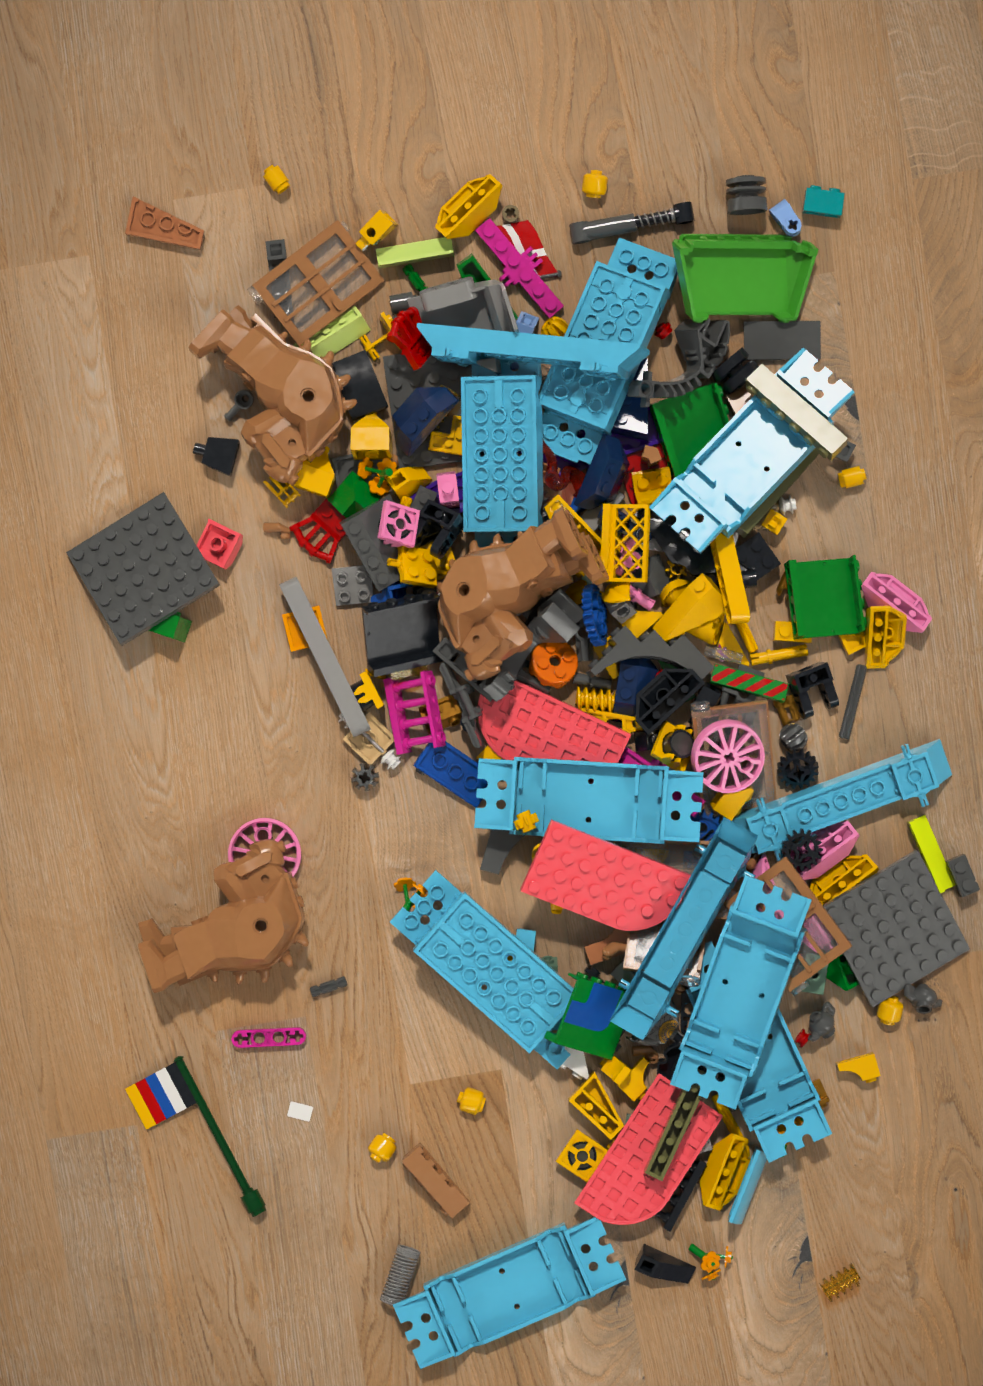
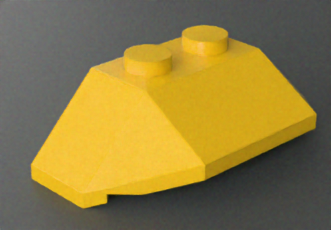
M491 174L468 181L441 207L435 228L447 239L469 236L496 210L502 184Z
M870 606L866 609L867 627L864 634L866 645L865 663L867 669L886 668L889 662L905 646L907 616L891 606Z
M867 854L847 856L819 878L813 879L810 889L821 904L824 905L876 874L879 868Z
M731 1133L713 1146L700 1179L704 1206L720 1211L724 1205L737 1195L751 1160L747 1138Z

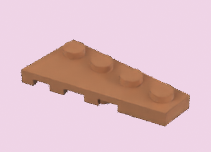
M133 196L125 231L126 235L201 250L204 230Z

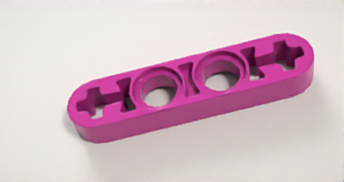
M301 1027L245 1029L234 1032L231 1041L238 1048L288 1046L302 1044L307 1035ZM286 1031H290L289 1035H294L296 1031H299L300 1034H303V1037L300 1038V1041H296V1038H289L290 1042H286ZM251 1032L250 1039L252 1044H248L249 1040H243L242 1044L235 1040L239 1033L242 1034V1037H248V1033ZM258 1032L263 1033L265 1036V1040L262 1043H257L254 1040V1035ZM275 1032L283 1033L284 1040L282 1042L274 1041L273 1034Z

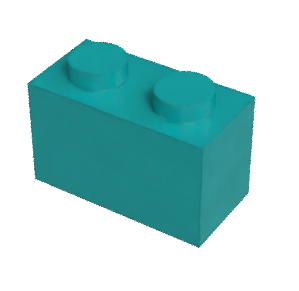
M815 185L806 188L802 213L840 219L845 193L840 192L841 190L836 188H829V191L821 190L822 187Z

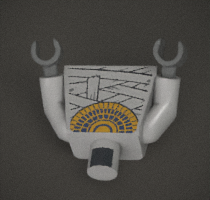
M670 1001L669 1006L677 1009L675 1004L672 1001ZM673 1012L677 1015L676 1018L668 1013L663 1014L657 1025L655 1024L644 1040L635 1035L631 1037L626 1036V1038L644 1046L664 1045L668 1039L674 1043L681 1041L684 1035L676 1030L680 1024L678 1021L679 1013Z

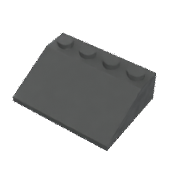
M390 494L339 522L378 591L400 579L398 568L387 566L388 558L398 559V547H391V544L384 545V540L378 539V523L381 518L383 501L394 502Z

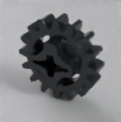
M793 749L792 754L787 751L786 757L781 756V762L777 763V774L780 777V781H785V786L792 784L793 789L796 788V785H799L801 789H803V784L810 786L809 781H815V775L819 774L816 757L811 756L810 751L804 753L803 749H800L799 752Z
M800 828L799 833L792 830L793 835L786 834L788 840H782V843L785 845V847L780 848L781 851L785 852L782 858L787 857L793 863L795 869L797 866H799L801 871H803L804 866L811 869L810 864L817 865L815 859L822 858L818 854V852L823 851V848L818 847L822 842L821 840H815L817 838L816 834L810 836L811 830L809 829L806 833H804L803 828ZM802 837L800 841L792 842L794 839ZM810 840L814 844V850L809 847ZM804 845L806 852L799 854L797 848ZM789 848L794 851V859L789 854ZM811 857L808 861L802 862L803 858Z

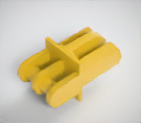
M270 476V480L280 489L279 493H277L272 485L266 480L263 481L286 508H288V504L295 502L294 499L297 496H301L289 483H285L286 486L283 488L278 481ZM289 488L294 491L291 495L286 492ZM283 494L288 497L284 501L280 498Z

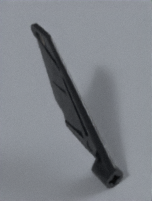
M639 509L634 515L642 520L644 515H640V512L645 511V509ZM651 510L650 513L655 517H650L651 535L671 563L685 566L692 576H699L701 573L705 575L717 574L710 544L700 554L685 540L691 533L689 529L685 528L678 534L671 528L676 522L674 516H669L663 521ZM738 560L744 588L757 587L755 568H751Z

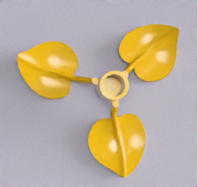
M621 547L617 550V556L621 551ZM585 580L577 581L565 592L577 605L582 603L583 588L587 585V582ZM613 582L605 588V592L600 591L603 601L606 603L630 601V582Z

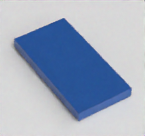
M446 741V746L437 748L433 747V743H428L413 766L477 808L483 799L476 798L477 788L484 789L488 785L485 779H477L478 763Z

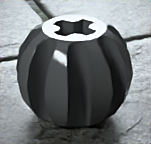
M790 723L784 726L779 734L781 743L791 752H793V749L796 751L802 749L808 741L805 730L797 723Z
M361 763V770H358L356 767L352 770L357 776L351 777V782H358V785L355 786L358 790H360L361 786H364L365 791H370L369 784H372L374 787L378 784L373 778L379 777V772L372 773L371 770L375 766L370 764V767L367 769L365 768V763ZM364 772L370 777L366 782H363V778L360 777Z

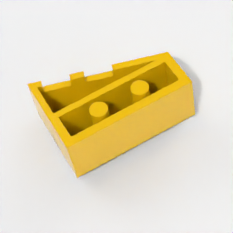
M593 1071L568 1100L612 1140L624 1127V1124L598 1076Z

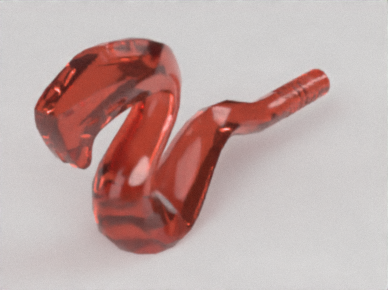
M543 439V453L547 458V468L544 476L546 485L553 491H561L571 481L575 490L573 496L577 497L585 474L573 466H565L559 476L557 458Z

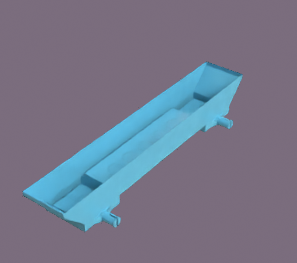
M417 323L416 326L431 345V355L442 362L456 363L463 367L478 365L476 361L480 360V358L495 357L499 360L580 367V370L589 376L615 381L616 379L627 380L628 372L650 355V350L637 343Z
M940 739L911 750L909 744L901 745L903 753L766 804L764 798H760V801L757 799L758 807L740 813L732 821L758 835L752 853L761 854L766 851H774L777 861L783 859V852L780 850L784 846L782 840L787 841L786 834L792 836V830L799 833L800 828H803L804 833L808 829L812 833L897 800H906L911 797H919L921 807L928 806L926 794L930 790L940 787L939 784L949 778L952 772Z
M724 817L707 848L699 843L697 844L698 848L695 847L694 851L702 854V857L631 983L623 978L621 982L624 984L619 982L618 986L626 989V992L610 1018V1022L644 1040L655 1024L657 1025L663 1014L668 1013L674 1018L677 1017L673 1012L678 1014L679 1010L669 1005L683 974L736 882L741 877L744 878L745 875L754 878L756 876L748 872L746 866L751 858L758 835ZM684 895L681 904H680L679 907L677 908V906H678V904H679V902H680L682 896Z

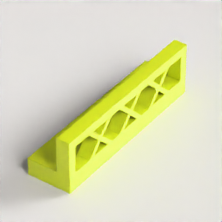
M926 815L908 821L907 824L919 852L939 892L943 893L946 889L955 886V882Z

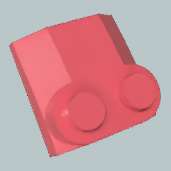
M208 519L197 547L205 560L226 570L235 560L242 545L243 535Z

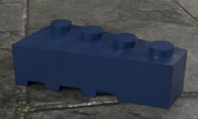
M648 358L641 361L633 380H643V371H649ZM627 393L611 433L649 441L648 407H640L641 398L628 397Z

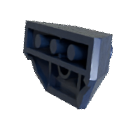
M447 387L416 388L392 415L395 443L410 457L459 400Z
M603 433L574 505L591 510L615 500L630 465L618 438Z
M637 658L620 661L613 713L636 716V694L654 679L658 672L651 659ZM611 719V721L622 722L619 719Z

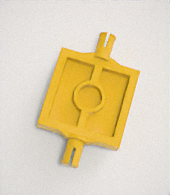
M399 546L398 559H387V566L398 568L400 583L435 588L437 586L436 574L445 576L447 573L446 568L436 566L435 557L430 555L429 549Z

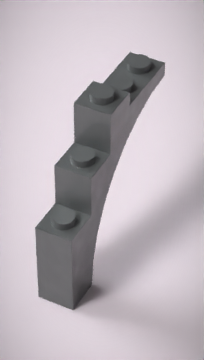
M624 626L622 628L616 627L609 634L611 636L608 640L610 645L601 652L603 656L599 660L596 658L588 665L590 669L586 674L592 678L616 662L637 658L659 660L678 669H693L701 679L711 672L714 666L684 634L666 643L655 630L651 632L646 631L637 639Z
M587 817L586 820L591 821V818ZM491 829L480 869L499 875L505 858L525 835L509 834L510 830Z

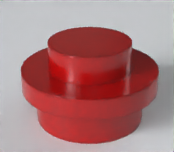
M669 322L659 324L655 328V336L661 340L667 337L673 330L670 327L671 324Z

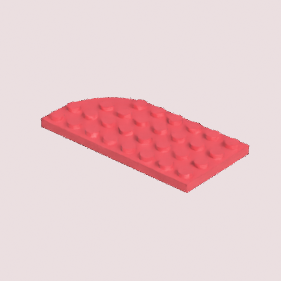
M518 680L514 681V689L510 690L507 695L497 702L494 699L490 702L480 694L478 706L482 707L483 711L482 715L478 717L481 732L492 750L505 760H514V757L619 763L632 735ZM590 778L588 783L593 784L594 780Z
M551 819L520 890L623 931H637L653 927L667 919L691 874ZM684 895L682 896V898H681V900H680V902H679L677 908H678L679 905L681 904Z
M658 1073L574 1203L597 1219L610 1224H635L651 1218L667 1204L723 1118V1115L702 1101H699L663 1181L644 1173L646 1164L681 1091V1088L670 1085L671 1081Z

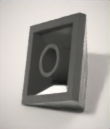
M660 554L648 558L647 583L630 582V585L636 589L640 588L642 593L650 598L660 595L663 588L670 582ZM639 567L633 575L636 578H642V569Z

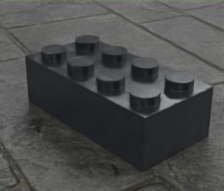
M759 532L736 548L738 560L751 568H755L757 580L781 564ZM717 574L707 575L720 589Z

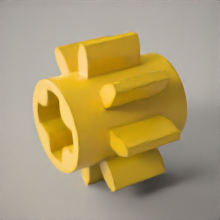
M667 561L670 567L665 569V571H670L671 575L669 578L676 576L677 580H680L681 574L687 576L684 572L685 566H682L679 574H676V571H672L675 564Z
M530 810L516 815L518 820L514 821L517 830L522 829L523 833L537 828L535 823L539 822L536 813L531 814Z

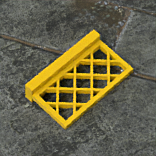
M603 504L601 560L609 575V580L605 582L647 583L651 512L649 504ZM619 509H625L628 512L623 521L618 517ZM639 509H645L644 517L639 521L634 514ZM632 517L637 525L630 531L625 523ZM621 527L628 533L622 540L617 536V532ZM639 527L644 531V536L640 540L633 534ZM631 536L636 544L629 550L624 543ZM622 546L627 553L620 560L617 557V550ZM638 547L643 550V556L639 560L632 554ZM629 556L636 562L630 569L623 564ZM621 565L626 573L621 578H616V569ZM637 566L642 569V578H636L631 573Z

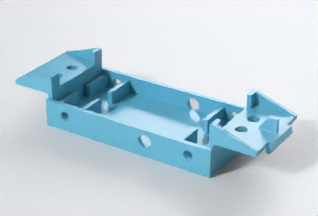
M619 238L608 264L596 261L564 337L637 343L647 348L665 304L671 297L678 276L675 258ZM630 265L636 266V271L634 273L628 272V267ZM649 271L653 272V278L647 280L645 274ZM640 363L628 372L627 380L616 379L615 381L589 376L581 371L580 367L551 365L539 393L541 406L545 409L542 416L543 450L574 463L580 460L591 464L603 433L610 436L612 434L611 430L628 393L629 384L633 381ZM563 423L568 424V430L565 432L560 430V426ZM579 430L585 431L584 438L577 437Z

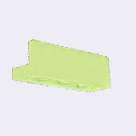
M443 237L377 248L376 255L380 269L454 256L452 240Z
M354 305L309 339L311 341L310 350L318 357H324L328 351H332L335 354L368 333L371 329Z

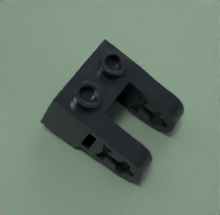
M428 499L420 511L414 547H420L432 529L437 530L440 533L431 545L430 555L442 559L463 529L461 515Z
M817 662L785 675L802 719L814 716L807 691L815 685H818L824 704L828 709L839 706V699L832 682L834 679L828 662Z

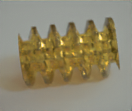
M852 1263L849 1264L850 1270L843 1267V1274L837 1270L836 1278L832 1274L829 1275L830 1281L823 1278V1285L820 1284L830 1302H833L832 1295L840 1298L839 1291L844 1295L847 1294L846 1287L852 1291L853 1283L860 1287L859 1280L861 1278Z

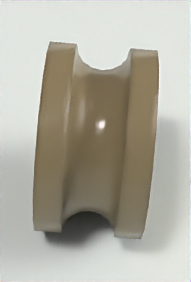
M508 205L503 209L502 217L504 221L514 223L518 220L519 210L516 206ZM514 210L516 217L508 219L506 211Z

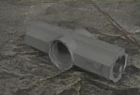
M581 603V604L578 605L581 609H582L583 603ZM583 618L576 623L579 628L585 627ZM577 631L575 633L578 662L593 661V644L590 642V638L588 636L585 638L580 637Z

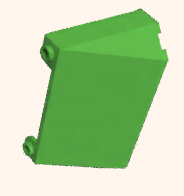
M681 234L679 240H673L672 247L685 313L696 323H703L704 320H708L709 315H773L782 323L796 321L819 249L811 242L803 240L802 243L792 240V237L788 235Z

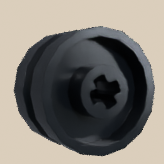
M743 347L728 358L711 375L716 382H721L726 377H729L722 387L727 395H730L737 388H741L746 383V379L759 367L754 360L742 366V363L749 356Z

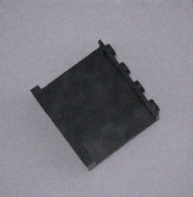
M425 590L421 594H407L403 598H389L385 602H371L367 606L361 607L367 668L374 677L443 662L433 652V649L440 643L436 601L440 599V596L435 591Z

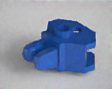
M397 581L382 589V593L373 595L370 602L380 603L385 602L389 598H403L407 595L405 588L412 587L413 585L399 584Z

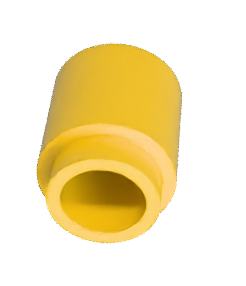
M271 165L264 170L263 178L274 192L276 191L278 194H281L290 187L289 179L278 165L275 167Z
M860 466L841 470L842 472L837 473L841 488L846 487L847 489L864 484L863 480L867 479L864 468L860 469Z

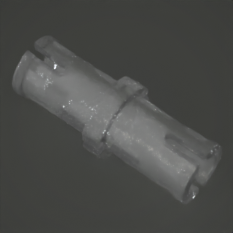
M706 644L703 656L720 659V662L728 661L741 665L743 653L727 650V647L719 648Z

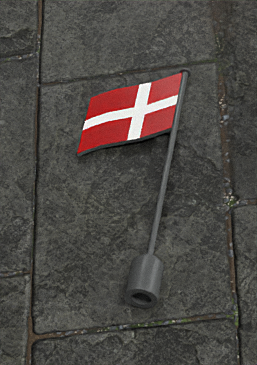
M528 220L497 226L520 254L531 246L533 250L528 254L529 257L535 252L538 254L533 259L534 263L540 258L543 260L533 269L541 279L555 276L561 277V271L556 270L547 257L538 233ZM412 292L389 296L392 315L398 314L402 310L406 311L409 308L407 299L416 295H412Z

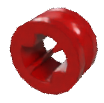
M802 1029L794 1040L795 1044L799 1043V1047L802 1048L807 1043L808 1037L811 1034H807L805 1029Z

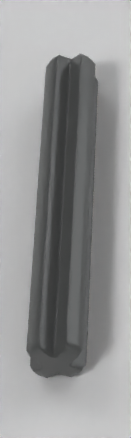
M858 664L856 666L839 737L849 739L867 670L865 665Z

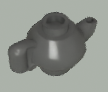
M910 984L904 986V996L910 1000L918 1013L927 1014L932 1011V1008L941 1007L942 1000L938 999L936 992L927 984H920L917 988Z
M830 1002L824 1003L822 1011H815L810 1015L809 1030L811 1035H809L808 1040L815 1042L821 1036L829 1038L834 1034L835 1008Z

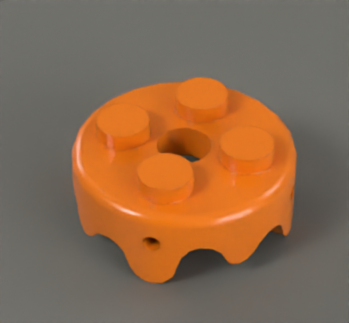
M540 643L535 647L530 656L529 673L531 676H536L543 686H553L556 689L562 688L574 677L578 668L577 654L568 643ZM549 659H558L559 665L553 666Z

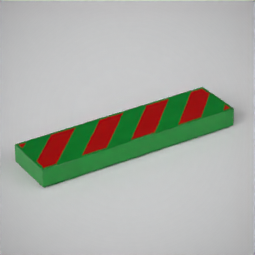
M714 664L710 679L711 684L780 703L785 702L789 686L788 683L719 664Z

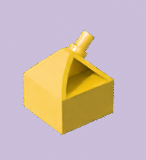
M377 412L363 417L351 427L350 450L354 460H363L364 457H369L370 460H383L386 457L392 459L393 437L389 426L377 416Z
M326 446V450L319 458L316 457L311 463L307 460L303 462V467L297 474L300 478L293 487L328 499L336 476L328 458L330 449Z

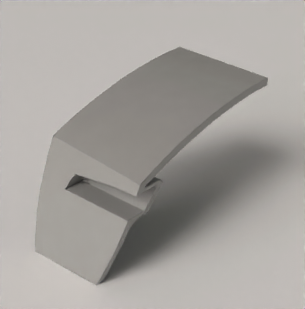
M465 277L423 289L419 292V296L407 299L409 307L414 306L418 309L421 321L424 324L519 332L506 288L503 283L494 279L474 283L473 277Z

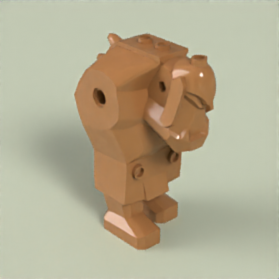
M239 305L229 314L223 309L191 342L189 351L198 359H201L211 352L215 354L221 350L227 355L224 360L225 368L237 373L244 381L243 385L248 390L256 392L258 402L265 411L245 421L241 435L246 444L256 448L264 458L263 462L265 463L263 469L269 476L278 482L289 483L293 486L300 478L297 474L302 469L303 462L307 460L311 463L316 457L319 458L324 453L325 447L329 443H333L338 437V433L343 426L344 413L357 404L356 399L345 400L341 393L343 387L349 383L351 376L346 374L339 377L332 369L334 353L332 351H328L324 357H318L310 350L311 341L309 339L305 340L304 344L299 347L286 344L288 333L276 334L257 314H254L249 319L246 311Z
M563 506L554 511L550 520H547L538 527L530 526L524 533L519 531L517 533L518 538L512 543L501 541L499 533L493 537V543L490 546L481 548L478 546L477 541L473 540L470 543L468 554L459 557L456 561L451 559L449 561L450 570L443 583H437V589L440 592L438 609L443 619L442 622L450 635V641L455 649L466 653L464 659L468 669L464 673L469 681L473 679L484 680L498 674L501 671L500 666H502L504 660L517 652L527 650L533 643V632L518 618L517 614L530 610L541 597L549 596L554 590L574 582L571 576L580 571L595 585H600L609 580V575L589 534L585 535L584 531L579 532L569 510L564 511Z
M265 839L249 845L250 851H247L245 856L234 862L223 863L214 869V881L229 900V903L215 908L209 916L191 921L192 925L171 927V934L167 936L163 934L153 918L138 923L143 942L138 944V948L154 993L165 990L176 981L181 986L206 975L213 982H217L218 970L233 972L238 985L243 982L244 975L251 971L259 973L261 981L266 983L270 977L271 966L277 962L280 963L282 961L287 967L293 966L290 947L296 943L307 947L309 942L302 933L303 930H301L305 921L303 909L305 904L302 896L298 894L297 880L292 876L291 871L286 872L283 868L285 864L283 852H286L283 840L277 842L274 839Z

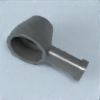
M248 390L237 392L234 397L235 405L228 413H225L224 417L232 421L233 417L241 409L251 407L254 402L253 394ZM244 395L249 397V401L244 400Z

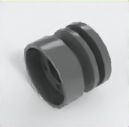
M742 175L727 179L726 186L733 188L727 189L726 194L735 196V198L727 200V214L752 215L767 212V198L758 196V194L766 192V187L760 186L766 184V178Z

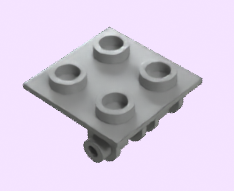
M363 565L332 568L336 606L368 603L371 601L373 596L372 580Z

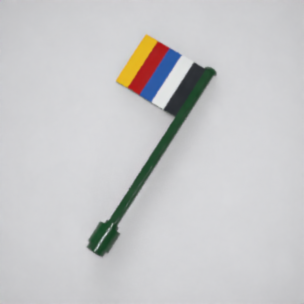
M183 1056L176 1057L171 1065L125 1088L146 1130L197 1103L243 1190V1196L240 1198L247 1212L251 1213L252 1217H255L266 1211V1204L258 1189L253 1190L249 1186L187 1068Z

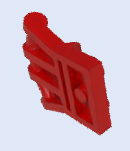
M414 306L409 307L406 311H399L397 318L391 321L392 327L387 334V340L395 343L402 350L401 355L406 356L413 370H417L430 357L432 347L416 327L417 323H422L418 309Z
M325 499L310 517L290 526L289 529L291 532L293 531L299 543L298 546L304 547L311 557H317L325 560L327 564H331L338 543L346 535L339 524L346 517L328 499ZM315 521L317 524L304 537L300 528ZM320 528L324 529L327 533L316 546L308 542ZM330 537H333L334 541L329 554L320 551L319 549Z

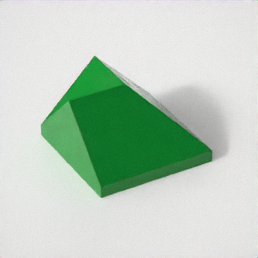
M352 470L328 498V501L343 516L348 518L378 501L381 496L371 493L368 483Z
M843 954L829 963L826 978L845 991L859 985Z

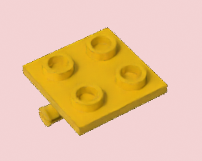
M382 312L380 313L379 320L389 333L393 319L389 314L386 316ZM366 334L359 338L365 347L364 350L370 354L373 361L376 358H380L374 347L385 341L387 334L374 343L370 342Z

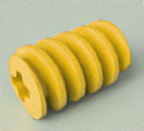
M577 686L575 705H577L578 709L581 710L585 706L586 711H588L592 706L594 711L600 707L601 712L608 708L609 713H612L615 691L611 695L610 689H607L605 694L603 689H599L596 694L595 688H592L589 693L587 687H584L581 692L580 687Z

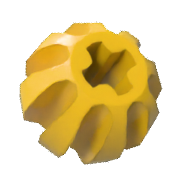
M551 317L543 324L541 335L564 337L569 325L560 317Z

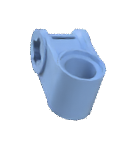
M783 199L769 209L771 216L786 235L795 237L800 233L801 221L786 199ZM790 223L792 225L796 224V230H794L793 228L789 229Z

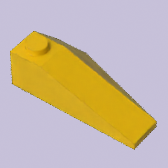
M701 573L686 587L653 626V629L667 642L685 634L688 630L698 628L708 621L718 619L725 613L720 589L710 577Z

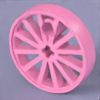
M730 719L714 722L704 728L695 739L691 750V764L694 772H701L715 766L707 777H703V784L721 793H734L750 786L760 775L765 760L764 747L757 733L747 724ZM731 727L729 740L726 743L722 728ZM737 729L745 730V733L735 743ZM717 731L721 746L714 743L708 736ZM752 735L755 743L741 748ZM706 741L717 751L700 750L703 742ZM758 749L757 758H752L746 754ZM698 756L713 757L710 761L698 764ZM748 760V764L745 767L740 766L742 761ZM735 767L748 777L739 782ZM722 770L719 785L712 784V780ZM730 770L734 785L725 786L728 771Z
M259 818L245 823L235 832L228 848V861L234 862V851L243 853L250 851L249 849L235 847L239 836L249 844L254 843L243 833L250 826H253L255 831L254 838L256 842L260 841L258 837L260 830H266L269 835L268 839H272L273 824L283 828V831L275 841L279 842L287 832L290 834L294 842L285 845V847L288 849L295 846L297 857H283L286 861L295 862L291 872L293 877L300 866L301 847L297 836L286 824L271 818ZM268 823V827L258 828L257 824Z

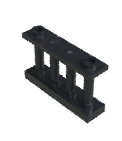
M700 1158L697 1162L694 1161L689 1168L691 1172L689 1178H684L680 1182L679 1186L682 1191L679 1196L672 1195L668 1202L673 1206L670 1213L659 1211L654 1215L662 1220L661 1222L664 1223L663 1228L671 1232L707 1165Z

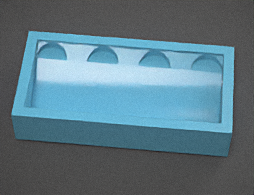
M756 1146L728 1216V1222L742 1224L767 1161L765 1153L760 1147Z

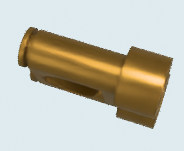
M792 694L786 696L784 703L773 701L783 726L790 724V721L794 720L796 722L801 720ZM789 707L792 719L788 718L785 708Z

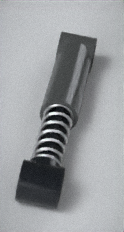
M682 202L673 205V208L667 211L664 209L662 212L644 213L641 216L637 214L635 217L631 213L589 222L581 221L572 223L569 227L572 243L581 244L595 239L637 232L639 227L644 229L645 226H657L660 223L664 225L666 222L682 225L694 222L695 219L692 203Z

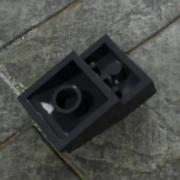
M366 350L332 363V369L336 375L341 377L349 374L351 376L349 383L343 387L341 393L345 400H357V404L349 410L353 421L388 408Z

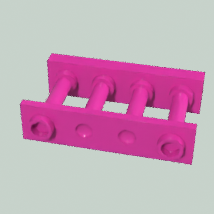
M432 670L420 672L421 678L403 682L399 681V677L383 679L397 755L412 752V746L433 743L434 748L446 746V735L442 727L435 689L436 679ZM423 686L424 697L403 700L402 689ZM426 705L428 716L406 719L405 708ZM430 724L431 735L412 739L409 737V727Z

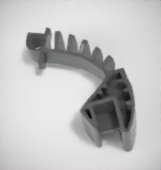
M685 319L674 331L686 361V372L674 379L659 382L652 381V372L643 371V380H633L629 384L628 397L641 398L640 407H649L650 398L683 396L686 392H691L694 388L701 386L702 383L698 378H710L716 369L715 366H718L723 360V356L726 355L727 344H729L730 322L728 320L708 319L704 320L703 323H696L692 319Z
M561 588L554 590L549 596L542 597L534 605L524 624L533 632V643L523 652H517L504 660L502 666H500L501 671L486 680L483 690L496 702L507 695L510 690L514 689V681L517 679V673L522 669L521 665L537 644L566 643L580 629L576 623L583 618V610Z

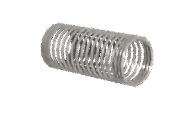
M401 1244L397 1245V1251H395L396 1254L394 1255L396 1258H393L395 1261H392L393 1264H391L392 1267L390 1268L392 1271H389L390 1274L387 1277L389 1281H385L387 1284H384L386 1287H383L384 1290L382 1292L384 1294L380 1296L382 1302L392 1306L402 1301L401 1299L404 1300L406 1298L405 1295H407L410 1282L412 1281V1275H414L413 1272H415L414 1269L417 1265L416 1262H418L417 1259H419L421 1254L419 1250Z

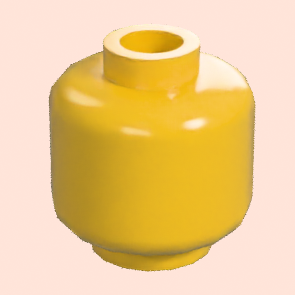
M591 170L590 173L584 174L582 192L586 193V197L601 198V195H605L608 183L607 176L602 175V171Z
M891 996L879 1003L877 1017L881 1023L895 1025V1023L901 1020L904 1005L898 1001V997Z
M467 1087L464 1092L460 1091L457 1103H460L459 1109L472 1115L482 1112L486 1101L482 1091Z
M385 1133L376 1135L368 1146V1150L371 1153L370 1158L377 1163L380 1161L388 1162L397 1149L396 1141Z

